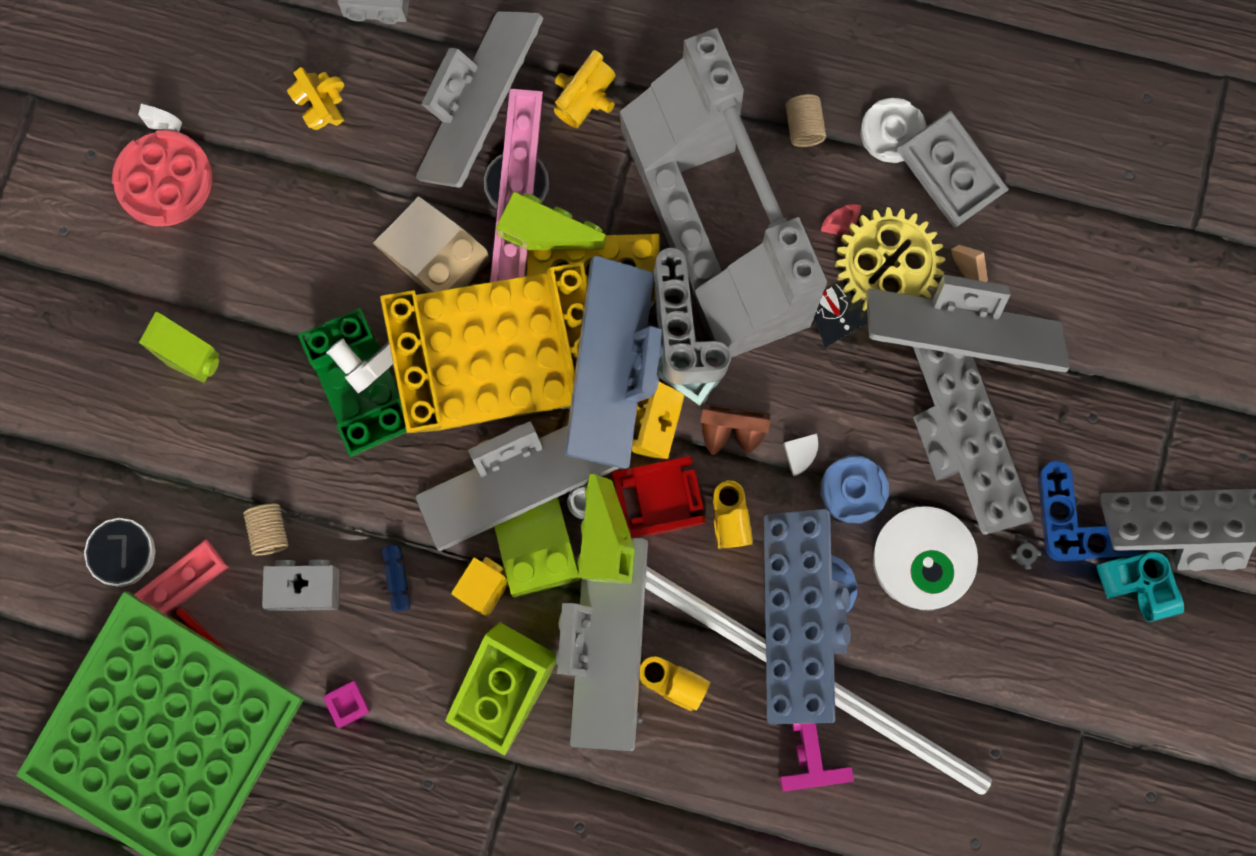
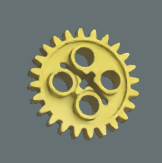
M887 207L884 217H881L875 209L871 213V221L864 215L859 218L861 228L855 224L849 226L848 229L853 237L843 234L841 241L847 247L837 248L836 253L843 256L844 259L836 261L835 267L843 268L844 272L838 275L837 280L848 281V284L842 291L844 293L852 290L855 292L851 300L852 303L860 299L864 300L863 311L867 310L866 293L868 289L885 291L882 283L886 278L896 280L899 286L897 293L930 299L932 296L927 288L932 290L938 288L939 284L933 278L944 275V271L936 268V265H940L945 261L944 257L936 256V253L942 249L943 245L932 244V240L937 235V232L926 234L927 221L919 226L915 224L917 220L916 213L907 220L905 219L904 209H901L896 217L892 215L890 207ZM883 232L893 233L897 239V244L895 246H886L881 241V234ZM905 241H910L911 245L899 256L894 266H890L874 284H870L869 279L881 268L886 259H889ZM914 254L918 256L921 260V268L912 269L908 267L905 261L906 255ZM864 255L872 258L874 269L867 271L860 268L858 258Z

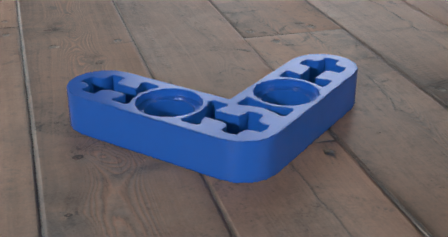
M1061 461L1049 462L1041 468L1038 473V487L1044 546L1050 558L1055 561L1131 558L1145 551L1115 550L1116 552H1113L1107 526L1078 528L1071 469ZM1055 469L1057 475L1063 476V480L1057 483L1058 493L1065 491V495H1055L1049 498L1048 493L1055 491V484L1053 480L1047 479V475ZM1053 502H1061L1066 506L1067 516L1064 520H1056L1051 516L1050 506ZM1091 534H1098L1104 539L1105 548L1102 552H1093L1088 547L1087 542ZM1060 536H1062L1064 542L1079 540V547H1070L1062 554L1060 548L1054 547V542L1058 541Z

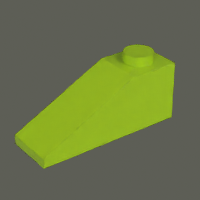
M155 312L139 342L170 368L205 383L208 376L211 377L215 373L219 364L218 357L220 354L211 345L158 312Z

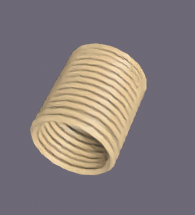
M805 94L789 99L785 106L791 143L797 147H808L823 142L826 139V129H824L825 123L820 98L813 94Z
M263 504L244 511V519L246 520L245 523H247L245 526H247L248 539L250 540L249 543H251V554L255 556L283 551L289 546L279 504Z

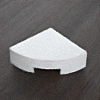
M141 104L138 115L148 128L180 132L182 122L177 117L161 109Z
M817 434L784 442L783 446L793 477L804 472L813 462L818 450Z

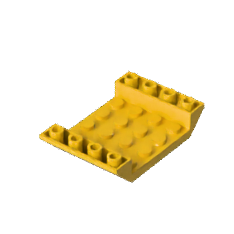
M583 262L550 267L544 274L419 295H416L415 290L380 296L406 432L440 431L571 406L587 291V280Z

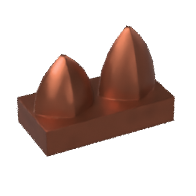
M703 403L701 416L702 435L708 451L711 455H715L720 451L729 439L732 428H736V437L740 447L746 454L751 453L761 444L765 434L769 432L770 413Z

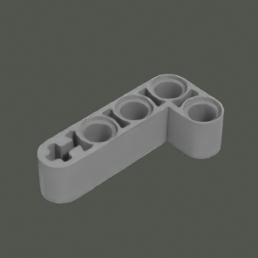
M676 248L664 249L659 252L653 271L658 328L662 329L661 342L663 343L661 361L664 377L673 384L717 382L724 377L731 361L730 349L721 342H695L687 261L685 255ZM668 267H670L671 271L674 272V275H673V279H672V280H668V279H669V268H668ZM675 296L680 300V303L671 304L665 298ZM673 327L679 328L684 332V335L674 336L668 329ZM710 357L716 358L721 362V366H711L707 363L706 359ZM681 359L685 361L688 367L683 369L677 368L671 361Z

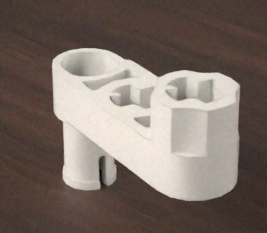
M343 338L326 352L346 374L344 378L357 393L368 387L393 365L389 342L367 361H361Z

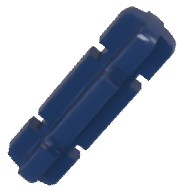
M397 544L388 545L382 548L383 561L387 563L384 568L388 591L392 594L390 598L391 609L394 612L407 611L411 608L409 595H406L408 586L404 564L400 562V559H403L401 547Z

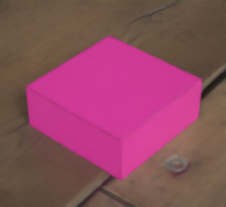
M352 681L323 696L337 728H342L371 713L357 681Z

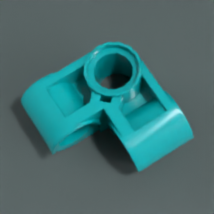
M1150 552L1096 565L1106 599L1136 591L1140 610L1147 622L1183 614V599L1176 586L1170 563L1163 554ZM1146 560L1151 561L1156 566L1157 573L1154 578L1148 577L1144 572L1143 566Z

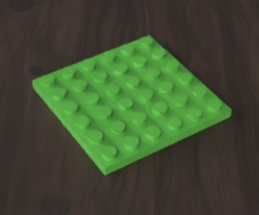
M123 592L16 776L144 856H214L302 704L304 697L132 593Z

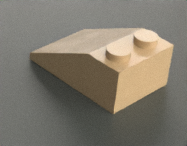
M419 196L373 242L379 250L427 293L466 287L490 263L487 250L463 228Z

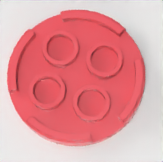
M157 130L156 133L145 135L136 141L132 140L123 148L113 167L112 183L119 203L134 219L151 226H171L189 219L204 205L212 187V169L206 154L193 139L180 132Z

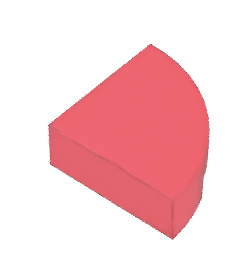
M848 204L835 210L826 217L821 231L838 236H843L844 234L853 237L848 228L851 224L857 225L862 205Z

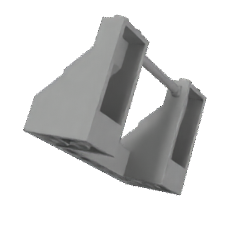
M715 28L685 39L683 58L652 82L650 88L620 111V123L622 133L670 248L680 250L685 255L690 296L708 340L725 344L730 349L731 357L811 327L827 280L800 218L797 217L787 221L786 217L784 218L740 118L744 89L719 31ZM737 144L771 224L768 226L769 229L765 230L762 244L722 271L680 172L733 153Z

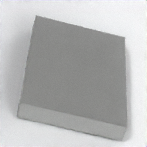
M951 110L896 149L954 229L1009 190Z

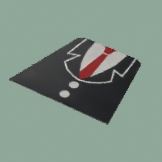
M836 284L823 292L814 316L825 348L868 323L867 310H862L863 305L859 301L851 302L853 295L850 292L844 293L842 291L844 289L842 284Z

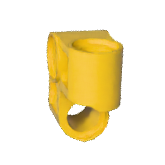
M724 481L716 487L713 494L717 547L721 549L752 545L749 510L746 507L744 490L735 481ZM731 489L737 494L738 502L733 506H726L721 503L719 493L722 490Z
M657 656L649 657L640 664L639 680L641 684L688 711H697L709 688L710 681L684 667L676 666ZM649 663H657L663 669V678L658 683L649 682L644 675L645 667Z

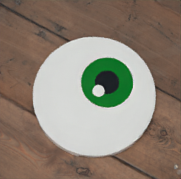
M915 507L900 512L882 528L874 547L873 566L880 585L891 598L911 608L935 610L954 603L966 593L977 572L978 554L970 531L957 517L939 508Z

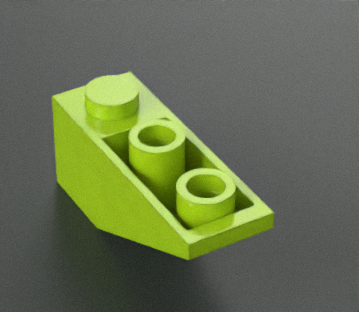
M514 192L496 226L498 237L528 251L603 250L606 244V235L602 233L603 230L596 224L588 221L582 224L571 219L572 215L566 210L559 207H554L552 210L541 205L542 201L529 193H524L522 196Z
M589 474L588 485L585 489V518L581 524V553L577 560L578 578L601 583L632 584L635 547L613 482L597 474Z

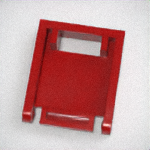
M692 456L612 472L616 494L631 538H641L706 523L704 515L692 518L690 513L699 512L704 509L695 469L683 472L680 469L681 467L693 464ZM636 487L642 517L629 520L623 490Z

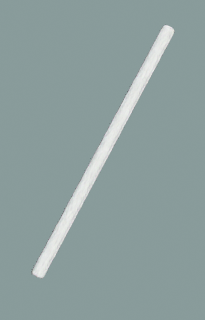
M647 566L646 589L766 662V639ZM835 682V705L978 794H985L988 791L992 782L989 776Z

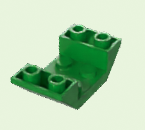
M361 308L298 334L309 363L315 369L338 422L336 426L349 457H353L407 433L399 391L389 368L368 387L357 393L344 378L346 376L344 371L326 353L342 338L361 361H367L380 350Z

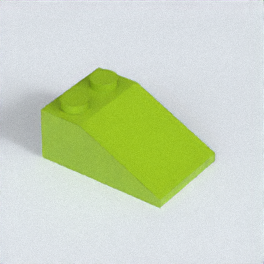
M558 497L494 526L510 592L514 598L580 580Z
M499 622L485 634L445 722L505 756L554 669L556 653Z

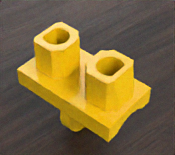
M302 67L294 72L297 80L287 89V92L291 99L300 106L309 100L311 101L313 106L302 114L307 126L318 130L328 123L338 126L345 121L335 105L342 101V97L339 94L344 88L342 79L337 76L330 78L326 72L318 76L316 73H306Z

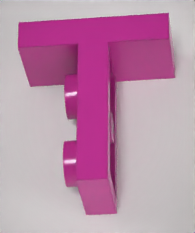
M816 723L792 724L793 731H799L801 745H796L799 767L805 766L806 773L778 777L780 791L784 792L854 781L852 767L823 770Z

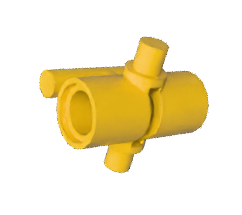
M596 50L591 52L575 75L569 77L559 73L555 79V84L563 88V92L555 101L557 105L554 108V112L563 122L573 128H579L592 109H601L610 113L615 105L614 101L606 97L605 91L616 77V74L602 61V54Z

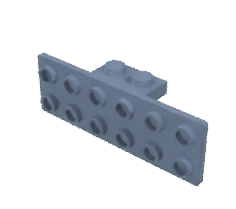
M599 256L591 258L564 451L567 456L621 469H626L630 466L637 404L639 401L654 396L659 384V376L657 375L658 360L663 351V343L661 342L662 329L652 326L647 327L654 274L650 271Z
M821 509L767 514L764 516L767 722L769 724L834 723V654L848 653L847 645L851 640V631L847 624L846 609L850 605L849 592L846 589L845 583L832 580L830 511Z

